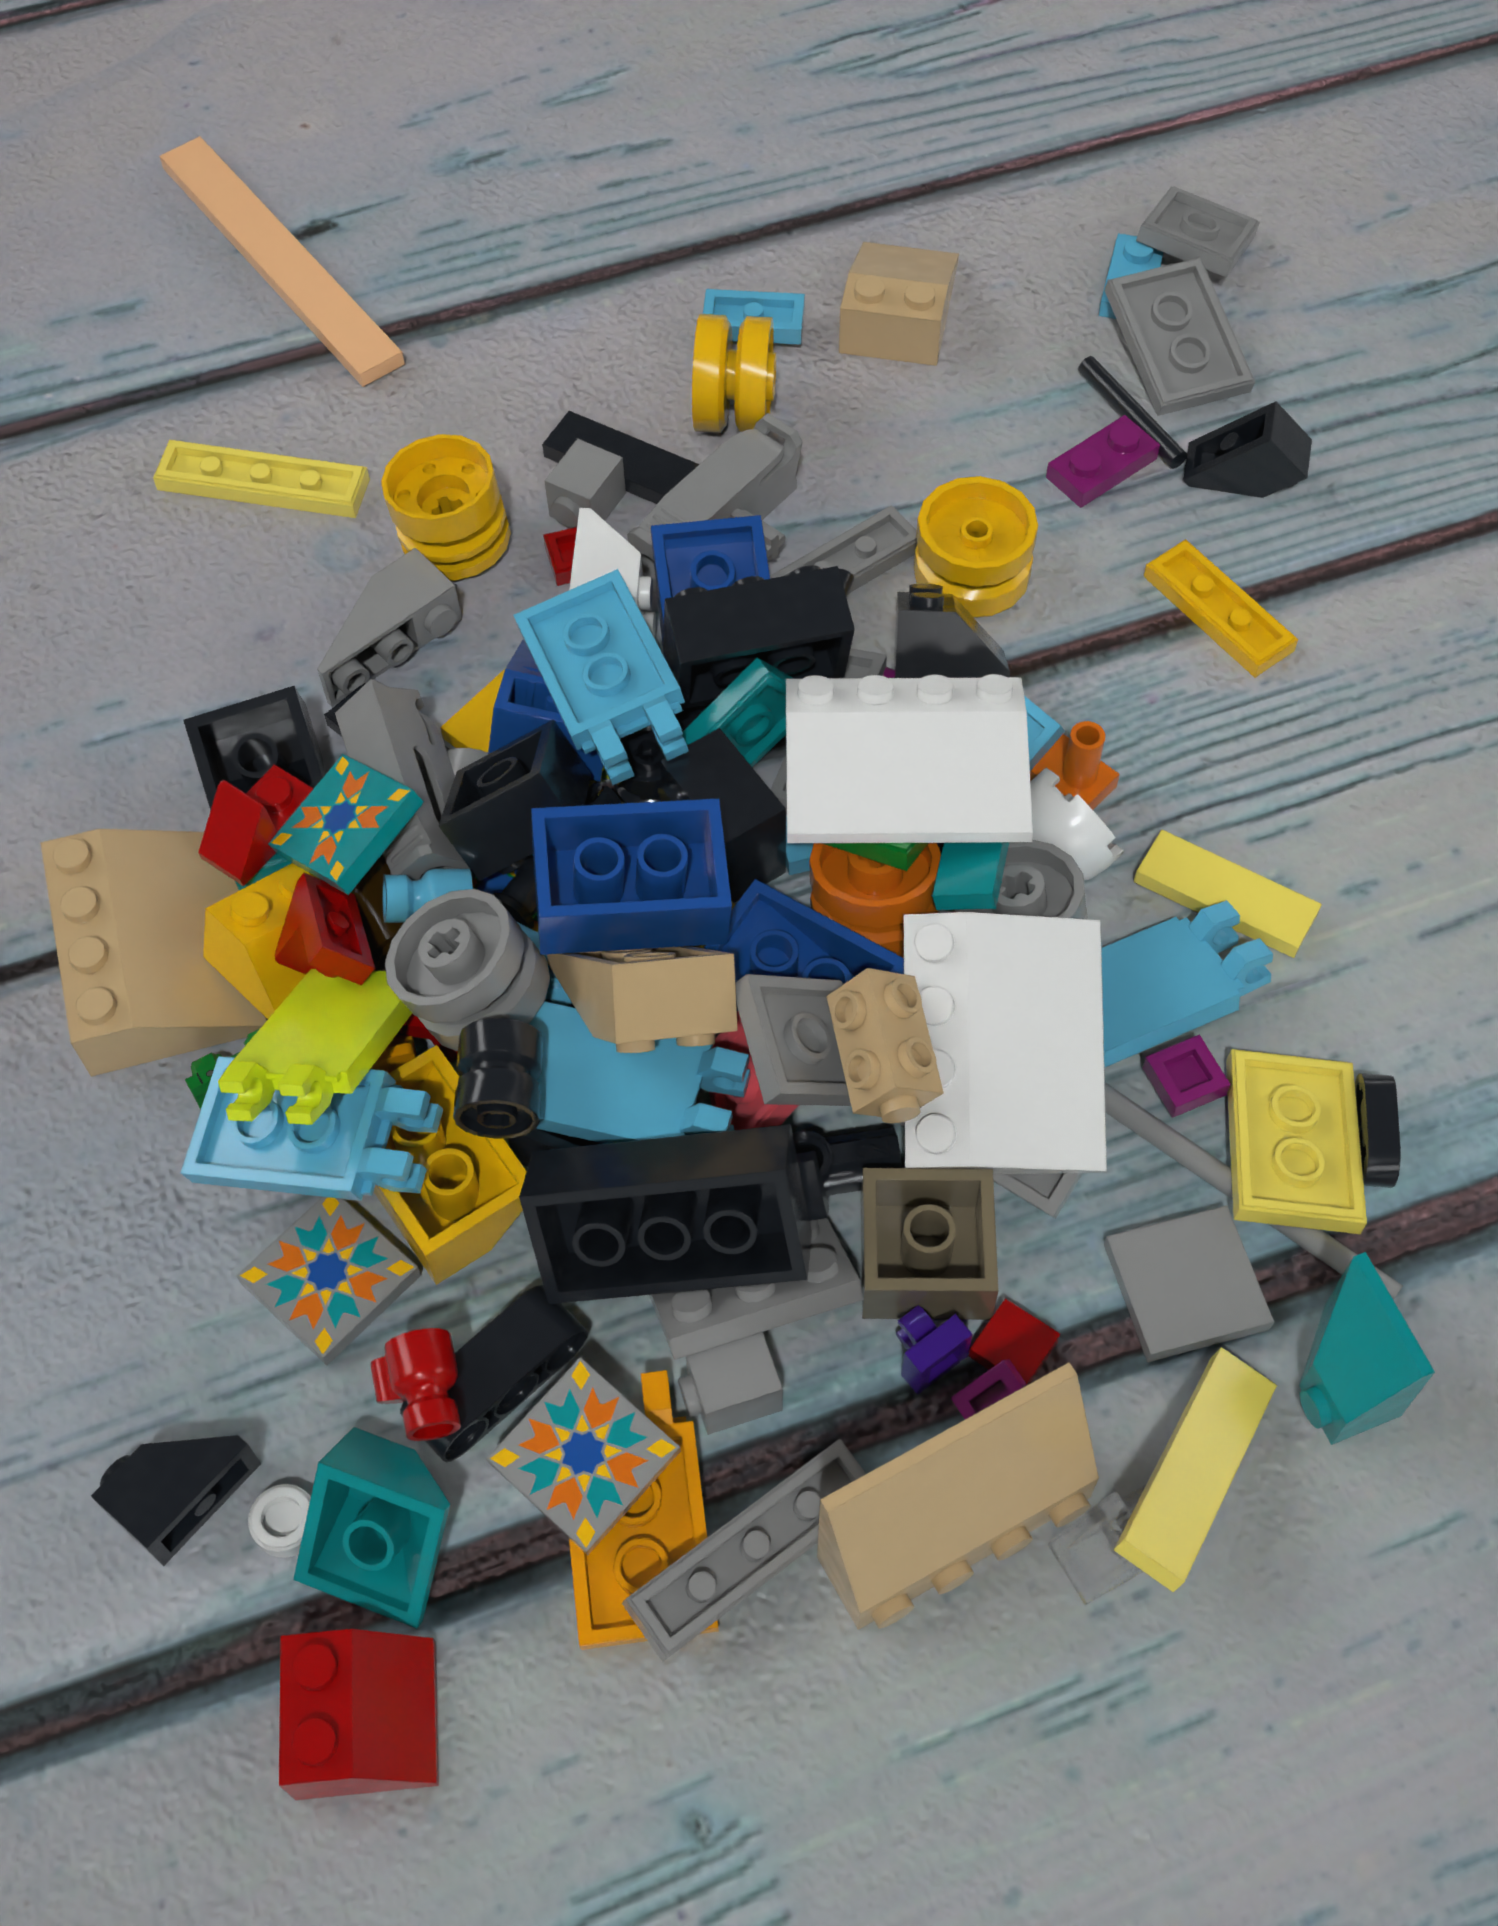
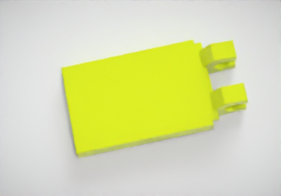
M310 969L229 1064L218 1080L221 1093H238L236 1101L230 1103L226 1108L228 1120L252 1122L271 1103L274 1091L279 1090L281 1096H298L296 1103L293 1106H289L285 1112L288 1124L313 1125L330 1106L334 1093L352 1094L412 1014L387 984L386 971H373L361 986L339 976L331 978L321 974L316 969Z

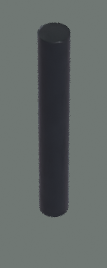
M1093 356L1085 358L1080 363L1078 371L1121 416L1126 415L1160 444L1158 455L1172 469L1179 467L1186 460L1187 453Z

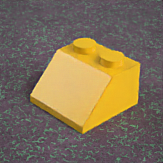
M293 863L205 908L203 957L267 1019L306 975L275 961L276 947L296 883L303 873L314 876Z

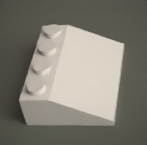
M990 674L981 678H947L942 675H927L922 678H887L881 675H869L863 678H827L812 675L803 679H786L787 843L1032 842L1033 822L1027 710L1022 678Z
M976 912L905 914L904 974L915 976L944 1092V1094L920 1108L921 1112L917 1117L905 1121V1168L993 1169V1174L1107 1173L1101 921Z

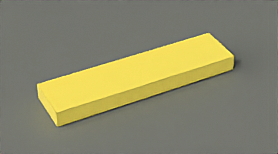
M176 440L168 441L153 477L156 488L159 491L350 518L357 517L370 481L368 469L364 466Z
M1219 1348L1210 1358L1114 1548L1115 1552L1172 1592L1176 1591L1185 1582L1277 1387L1275 1383L1224 1348Z

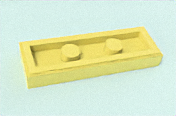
M1162 829L1137 869L1134 883L1197 913L1203 908L1227 900L1240 915V923L1232 927L1235 931L1254 940L1260 938L1265 945L1292 958L1296 956L1322 906L1321 903Z

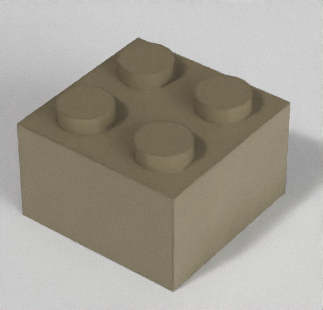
M863 1168L861 1187V1269L864 1299L862 1300V1319H900L918 1305L931 1319H949L955 1314L959 1319L990 1320L992 1318L999 1291L993 1169Z

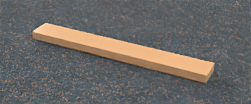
M201 136L159 156L165 172L362 387L405 365L403 353Z

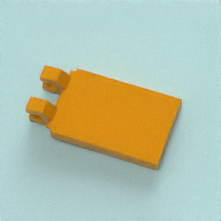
M667 1370L640 1373L645 1416L680 1446L681 1452L589 1555L584 1553L569 1539L578 1639L581 1650L647 1641L622 1605V1602L707 1538L693 1421H686V1416L673 1418ZM715 1621L700 1634L719 1632L718 1621Z

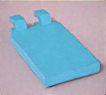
M618 569L513 615L576 750L583 748L585 754L596 750L612 785L635 776L627 760L628 757L620 738L647 726H651L657 743L667 761L689 752L687 744L682 737L681 726L674 715L683 711L680 704L685 702L680 686Z
M1227 900L1201 909L1192 922L1187 917L1181 920L1174 917L1102 947L1105 1067L1239 1010L1241 996L1271 982V973L1264 965L1273 961V953L1260 938L1233 947L1224 960L1218 955V953L1238 944L1239 935L1232 927L1240 923V915Z
M545 1001L530 1022V1025L541 1032L544 1040L542 1073L537 1080L541 1094L540 1122L536 1129L604 1144L734 1130V1125H730L733 1117L732 1111L703 1103L695 1105L700 1088L710 1092L744 1097L751 1076L750 1069H747L749 1063L748 1054L721 1047L712 1048L713 1044L694 1047L678 1046L676 1038L655 1040V1050L619 1053L616 1052V1044L592 1036L576 1008Z
M218 1056L180 1172L192 1183L362 1201L363 1195L372 1196L375 1185L393 1192L421 1193L427 1169L422 1164L412 1163L414 1156L409 1152L386 1149L392 1125L411 1132L437 1133L443 1108L439 1104L429 1103L431 1096L426 1091L403 1089L401 1085H395L396 1080L387 1071L370 1069L352 1094L334 1093L330 1106L313 1125L288 1124L285 1112L289 1106H293L296 1103L298 1096H281L279 1090L274 1091L271 1103L252 1122L228 1120L226 1108L230 1103L236 1101L238 1093H221L218 1080L234 1058Z

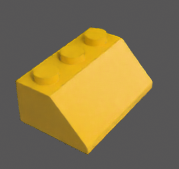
M435 1045L389 1073L396 1080L395 1085H401L403 1089L426 1091L431 1096L429 1103L439 1104L443 1108L437 1133L411 1132L392 1125L386 1149L409 1152L414 1156L412 1163L422 1164L427 1169L421 1193L393 1192L375 1185L374 1193L437 1285L491 1251L520 1215L523 1209L519 1196L527 1171L503 1138L480 1137L465 1132L456 1125L453 1113L455 1090L458 1086L459 1075L439 1047Z

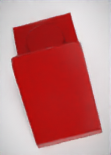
M275 764L247 793L222 780L217 787L198 851L201 859L242 886H245L275 855L276 852L268 843L311 793L313 788Z
M303 873L294 889L276 947L275 961L303 974H307L310 969H316L325 976L331 978L339 976L362 986L375 969L355 895L352 893L347 895L323 880Z

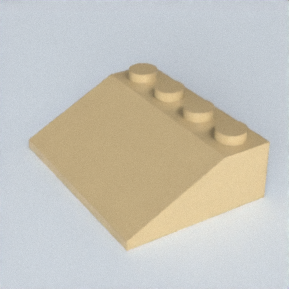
M95 829L40 843L70 1042L91 1077L247 1038L249 1033L261 1028L268 1020L203 957L205 908L239 891L235 880L201 859L198 851L204 832Z
M1070 1362L820 1499L817 1558L858 1630L875 1621L879 1629L897 1622L914 1609L911 1600L933 1587H935L939 1595L955 1589L974 1574L971 1568L973 1564L993 1553L998 1561L1004 1560L1031 1543L1033 1540L1030 1535L1031 1531L1051 1520L1056 1528L1062 1527L1080 1517L1091 1507L1088 1499L1091 1498L1099 1476L1078 1376Z

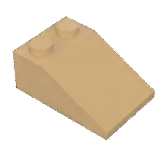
M863 242L849 270L841 302L839 353L937 366L958 266L959 253Z
M683 946L547 955L548 965L592 1036L616 1044V1052L642 1053L655 1050V1040L676 1038L678 1046L715 1044V1033L738 1031L733 953Z

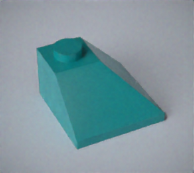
M1366 1252L1353 1256L1327 1300L1299 1384L1301 1389L1300 1402L1306 1417L1315 1428L1323 1429L1331 1445L1401 1417L1435 1373Z
M353 1427L318 1462L293 1580L417 1629L423 1622L450 1503L416 1450Z

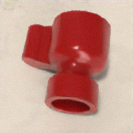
M425 1328L402 1333L391 1338L385 1343V1356L374 1359L370 1363L376 1402L378 1404H397L407 1401L408 1405L404 1409L402 1416L406 1438L409 1440H434L458 1431L461 1424L457 1402L448 1396V1390L455 1384L458 1376L451 1333L441 1328Z

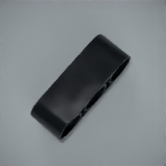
M543 1285L529 1289L455 1352L458 1376L455 1384L448 1390V1396L457 1402L461 1427L451 1435L425 1442L444 1462H451L462 1456L566 1365L582 1348L589 1332L561 1303L548 1304ZM404 1401L400 1408L401 1415L408 1405L407 1401Z

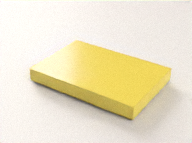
M1231 1049L1226 1059V1074L1231 1084L1227 1094L1234 1220L1361 1234L1367 1225L1353 1063Z

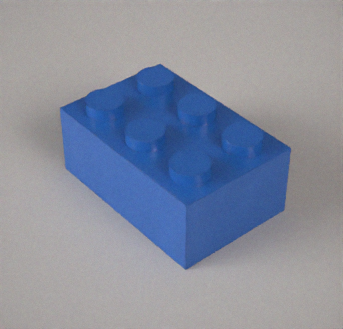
M719 799L531 808L540 955L727 944L732 903Z

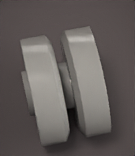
M1032 840V842H1009L997 908L953 910V912L1088 919L1083 873L1071 855L1053 844Z
M477 889L451 891L425 903L406 919L394 936L385 961L387 984L406 1007L420 1019L442 1046L458 1051L459 1035L462 1028L472 1022L488 1018H506L530 1024L545 1001L550 981L545 956L540 955V950L494 895Z

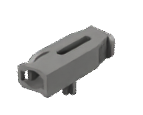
M767 413L756 422L754 429L739 432L718 447L672 488L638 527L633 528L627 534L628 542L641 553L643 576L653 578V593L657 595L651 526L761 515V520H763L797 489L796 472L803 443L797 430ZM772 430L785 438L784 444H779L768 437L767 434ZM762 521L767 558L773 560L778 556L779 547L785 543L786 538L784 534Z
M370 679L335 712L348 757L413 789L424 801L422 806L382 854L390 869V874L407 875L412 881H417L430 869L469 868L439 828L455 776L441 734L429 717L419 711L424 707L419 691L388 687L381 682ZM471 871L472 880H473L474 878H476V876H475L474 873Z

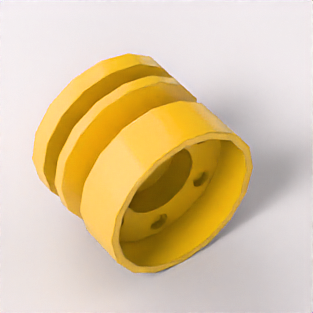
M438 434L412 442L400 449L388 462L381 485L384 499L392 522L396 526L397 536L404 555L416 548L450 581H456L476 576L493 566L507 550L511 535L507 514L490 455L478 442L461 435Z

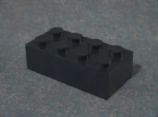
M791 1124L532 1151L519 1198L548 1304L808 1280L812 1229Z

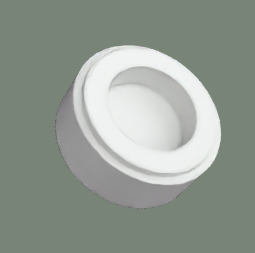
M290 1484L273 1486L261 1493L251 1506L248 1516L250 1534L258 1546L271 1556L288 1558L299 1554L311 1496L302 1488Z

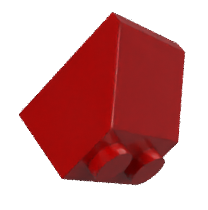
M360 1629L280 1636L279 1786L295 1800L439 1786L436 1651L434 1638Z

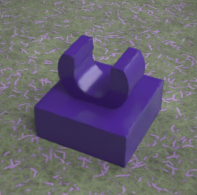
M918 1305L898 1320L901 1329L896 1332V1336L907 1349L903 1357L901 1376L917 1395L968 1357L973 1334L956 1314L937 1328L929 1315Z

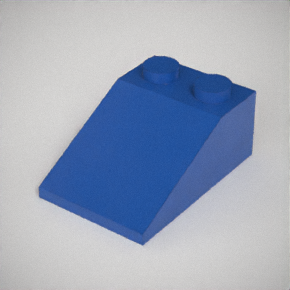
M761 515L651 526L662 648L665 660V598L674 597L680 591L693 587H702L707 589V591L729 587L736 581L751 576H759L764 578V580L770 579Z
M754 879L731 911L727 944L706 945L704 949L734 954L735 982L746 974L839 980L845 984L867 968L904 974V958Z

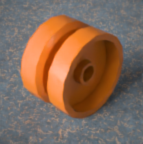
M814 843L809 860L810 884L812 887L810 897L811 909L904 958V915L940 913V910H936L932 897L941 858L938 844L928 843L910 868L904 871L835 847Z

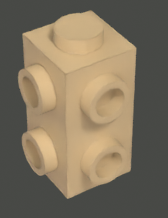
M867 968L826 996L853 1114L881 1117L885 1123H901L917 1117L921 1112L920 1108L944 1094L915 976Z

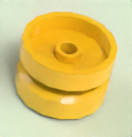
M699 315L695 331L692 369V419L695 431L721 433L728 421L730 400H734L735 423L740 432L754 429L758 420L767 413L770 414L771 401L774 402L777 362L776 352H774V322L772 317L746 316L739 328L737 349H733L732 326L727 316Z
M982 476L957 478L938 486L923 501L917 519V546L914 556L916 584L943 586L942 594H953L973 617L993 616L1011 608L1026 593L1031 577L1033 551L1038 531L1035 508L1021 491L1001 480Z

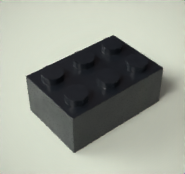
M814 565L803 566L795 569L787 576L765 580L759 576H751L740 579L729 587L708 591L702 587H693L680 591L674 597L665 598L664 653L667 664L680 686L685 701L680 704L682 709L711 704L757 657L794 679H803L812 675L827 678L845 677L855 628L838 566L823 569Z

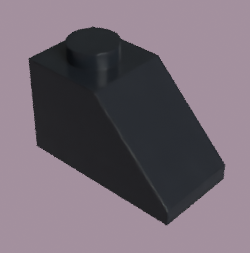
M1275 401L1190 441L1183 481L1189 487L1264 498L1307 479L1312 439Z
M239 1435L141 1444L131 1455H125L110 1465L100 1480V1487L91 1497L162 1566H165L261 1465V1462L248 1443Z

